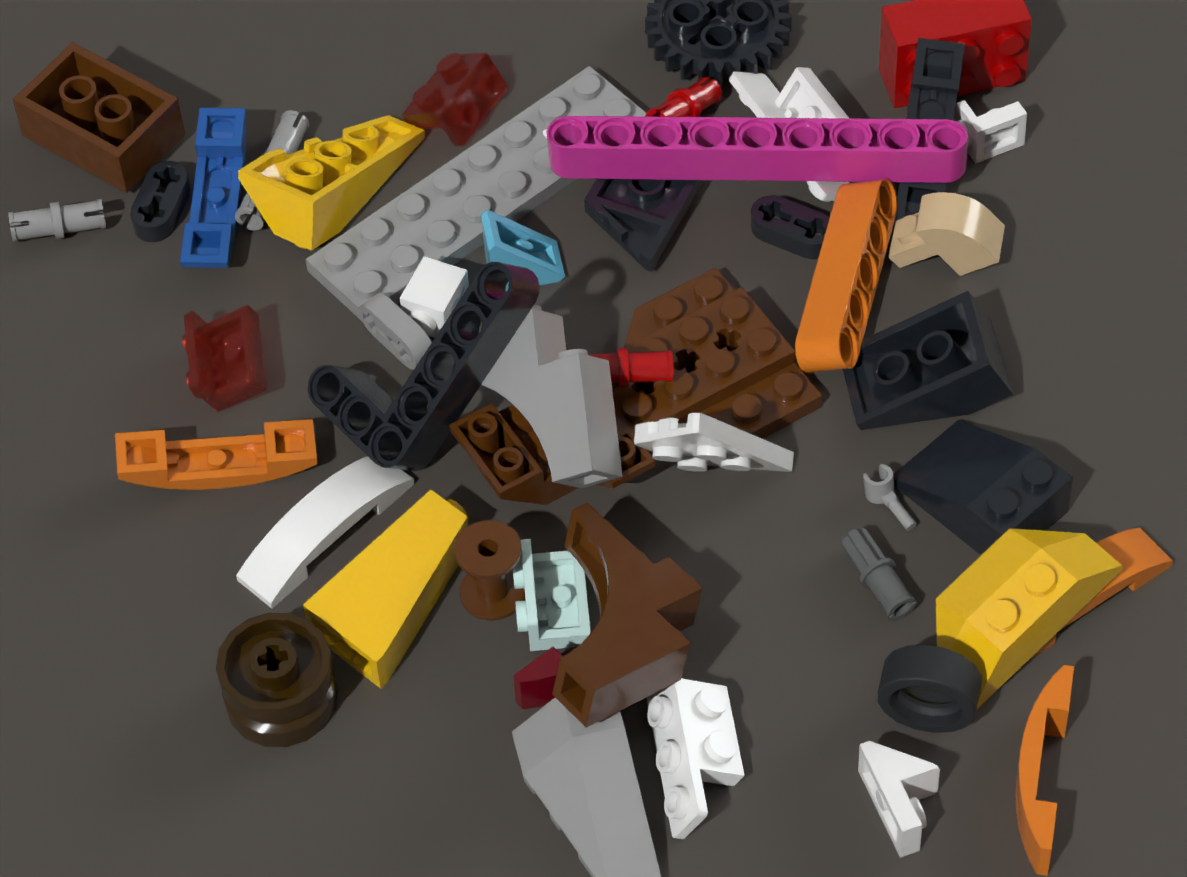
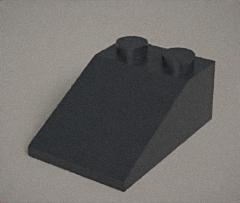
M969 291L863 339L856 365L851 369H843L855 421L860 430L969 415L1013 395L992 321Z
M957 420L893 474L894 486L980 555L993 545L1009 528L1047 531L1068 512L1073 481L1072 476L1036 448Z

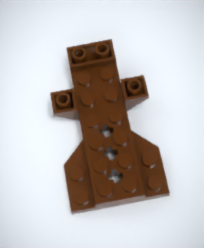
M716 267L635 308L623 348H627L628 353L666 352V350H672L673 382H629V387L618 388L617 383H612L623 477L596 485L613 489L656 466L655 459L652 458L648 452L649 450L634 445L636 424L657 422L660 419L670 417L678 419V424L687 423L688 414L702 413L763 439L822 407V395L795 363V350L742 287L734 290ZM493 403L449 425L453 436L500 499L547 505L578 489V487L552 482L551 471L540 440L530 423L514 405L498 411Z

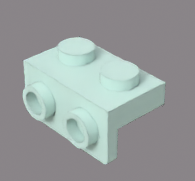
M531 539L520 540L522 558L519 559V562L513 568L514 589L525 588L526 600L515 601L518 632L528 631L530 651L549 650L553 646L556 649L579 646L591 633L585 571L569 551L532 554Z

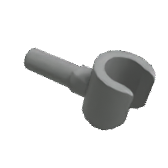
M884 464L879 465L881 482L870 480L868 475L864 473V489L867 500L875 504H885L906 531L915 528L917 523L894 493L892 469Z

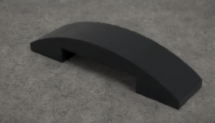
M918 38L906 119H947L954 121L965 44ZM898 182L896 195L897 212L894 224L899 219L918 213L923 195L946 192L947 183Z

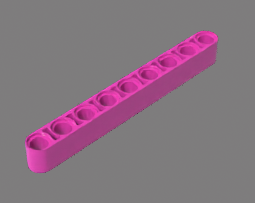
M564 116L553 120L548 125L546 131L550 167L556 175L569 179L862 182L886 178L891 182L947 183L961 178L967 167V131L962 124L947 119Z

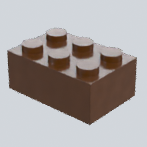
M74 42L70 43L13 98L22 136L125 193H128L147 174L150 168L156 165L186 135L177 97Z

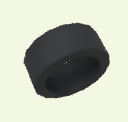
M907 645L893 650L885 659L878 688L877 702L885 714L896 722L912 729L931 733L954 732L966 728L975 719L982 676L975 664L954 651L931 645ZM918 686L936 689L941 692L926 690Z

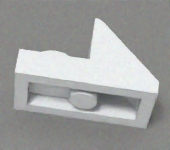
M872 741L861 743L859 746L858 772L900 858L920 851L922 829L926 828L927 822L919 800L937 793L939 767L931 762Z

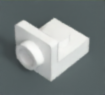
M965 100L956 103L954 121L962 124L967 131V152L975 164L1025 145L1027 113L1018 101L1002 108L992 109L978 117Z

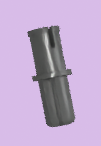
M865 528L850 530L848 535L842 539L841 544L861 574L859 582L864 588L871 589L890 620H899L905 617L915 608L917 602L896 574V563L892 558L884 556Z

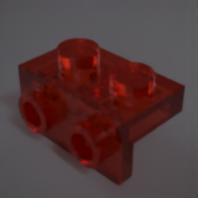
M487 52L471 54L453 53L444 57L437 64V71L426 85L414 93L413 101L401 115L405 122L419 128H443L454 146H464L508 89L506 81Z
M246 305L209 323L205 322L194 311L184 315L185 334L182 340L188 355L189 366L186 380L190 391L196 398H202L219 412L267 390L257 312L249 305Z

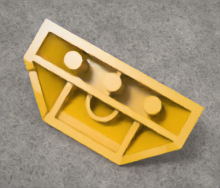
M1009 528L936 598L937 647L946 648L963 655L976 665L982 676L977 709L1123 570L1122 565L1085 533Z

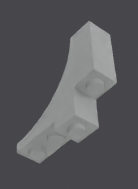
M534 305L481 386L488 387L508 399L530 423L546 454L552 482L586 488L623 477L609 360L590 356L588 351L584 349L566 350L563 317L542 311L541 306Z

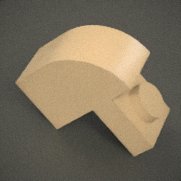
M947 192L926 194L922 196L918 213L895 221L889 258L901 268L939 255L959 276L999 263L1005 225L987 207L970 197Z

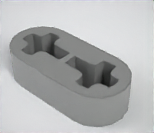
M378 293L359 306L360 318L368 331L406 367L414 370L432 342L426 332L385 294Z

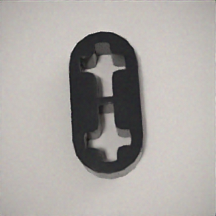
M164 161L157 163L147 172L130 213L135 234L139 239L146 242H159L165 240L173 233L191 190L186 168L182 164L175 161ZM161 186H167L164 193H162ZM157 210H159L161 217H154Z
M764 196L752 205L751 231L756 238L803 258L813 260L819 258L830 217L780 196ZM773 216L779 217V218H773L770 222L764 221V219H765V220H770ZM815 232L822 234V235L816 234V235L813 237V239L807 238V237H812V236L815 234Z

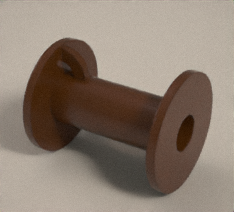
M494 520L473 523L459 534L454 548L458 565L467 573L460 586L461 602L471 615L479 619L489 621L501 620L516 612L515 601H524L525 588L514 589L513 568L521 557V541L516 531L505 523Z

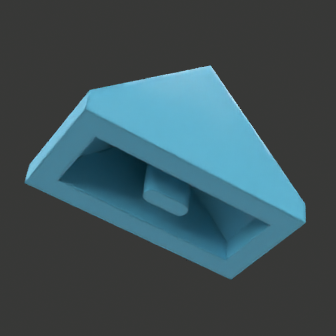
M486 210L481 214L487 264L490 262H501L528 268L537 276L539 285L560 282L565 277L556 240L490 210ZM509 281L506 285V291L508 290Z

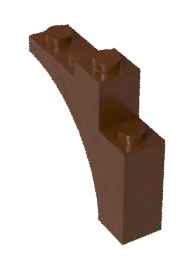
M589 503L572 509L564 547L581 565L594 588L599 605L600 620L590 635L579 646L560 658L552 693L586 728L681 680L691 644L681 631L694 624L703 589L690 574L686 573L670 557L653 564L641 550L628 541L614 528L609 520L599 514Z

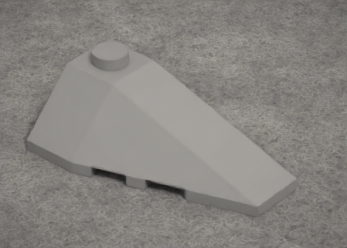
M556 698L552 699L512 731L524 782L533 794H537L549 811L550 819L557 829L564 832L576 849L579 860L591 877H661L620 711L586 728Z

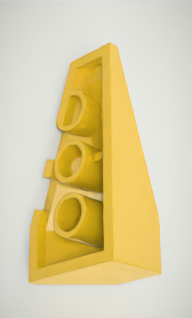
M383 116L344 128L342 137L322 142L318 137L306 140L304 141V149L286 154L281 148L267 152L238 170V179L274 235L288 240L300 248L312 251L343 230L425 138V130L392 116Z

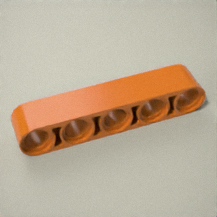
M883 178L842 184L837 190L795 342L797 363L804 373L851 369L857 363L897 212V196L894 186L889 179Z

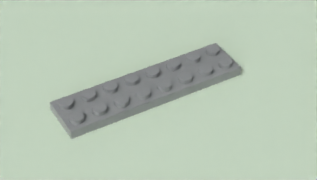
M588 66L305 259L307 271L360 320L359 306L378 293L385 294L397 305L400 303L403 291L424 256L454 265L484 244L481 214L486 210L516 222L576 180L560 177L550 167L547 138L543 135V131L548 128V125L553 120L564 116L645 117L646 112L593 68Z

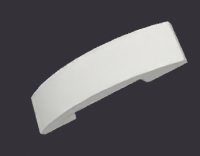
M368 456L344 467L314 488L278 521L245 561L236 575L237 581L273 609L308 578L306 566L371 509L379 515L414 485V479L403 470L380 467Z

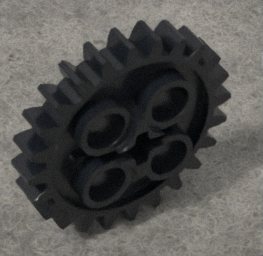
M654 0V3L647 4L645 34L647 35L648 48L654 49V59L656 61L665 60L666 71L670 72L680 67L682 80L687 79L694 73L698 75V81L703 77H714L721 86L724 77H731L733 72L758 74V66L771 70L772 57L782 59L783 46H789L792 15L789 14L788 0Z

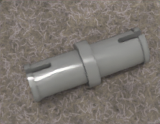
M97 199V201L60 206L58 201L51 202L49 208L15 213L8 212L10 227L29 224L27 226L10 228L12 241L17 242V240L55 235V239L65 238L64 233L98 228L106 229L104 214L85 217L86 215L103 213L102 200Z

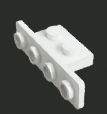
M796 67L781 93L769 78L762 73L733 72L729 78L730 83L739 93L740 100L753 111L757 118H849L810 68ZM806 181L810 192L816 198L825 202L835 201L839 186L849 183Z
M681 678L680 681L646 697L648 704L647 717L650 726H652L657 752L656 766L661 774L665 795L664 810L669 818L672 837L677 839H685L707 817L708 810L702 781L735 786L745 776L727 686Z

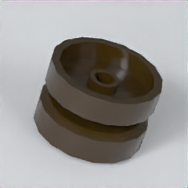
M291 613L262 614L245 620L230 631L220 646L216 671L222 689L225 708L231 725L245 739L264 747H289L308 741L326 727L336 710L338 689L333 672L331 652L326 638L311 621Z

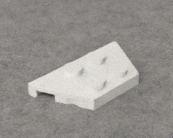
M702 413L688 414L687 423L678 424V419L670 417L660 419L657 422H645L635 425L634 445L652 451L653 459L678 462L677 468L682 470L707 471V466H717L735 471L757 469L792 472L794 452Z

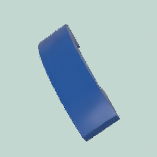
M245 108L199 109L195 140L197 164L189 223H185L180 258L181 267L229 268L239 225L235 220V213L242 203L243 185L238 179V170L245 166L247 115Z

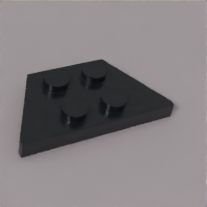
M596 179L584 199L585 212L645 270L652 272L705 180Z

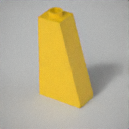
M433 490L428 491L303 604L306 620L311 621L324 634L329 649L380 689L389 682L458 567L454 548L459 534L469 526V517L466 511L456 501L452 499L446 501Z

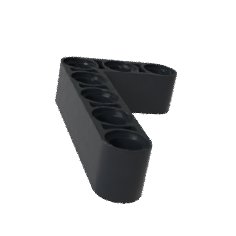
M501 262L485 264L478 271L394 400L361 370L332 365H322L311 374L307 389L310 400L378 466L409 471H419L425 468L449 434V425L459 419L536 303L540 289L537 276L528 268ZM509 281L508 290L506 292V285ZM482 322L481 331L479 333V327Z

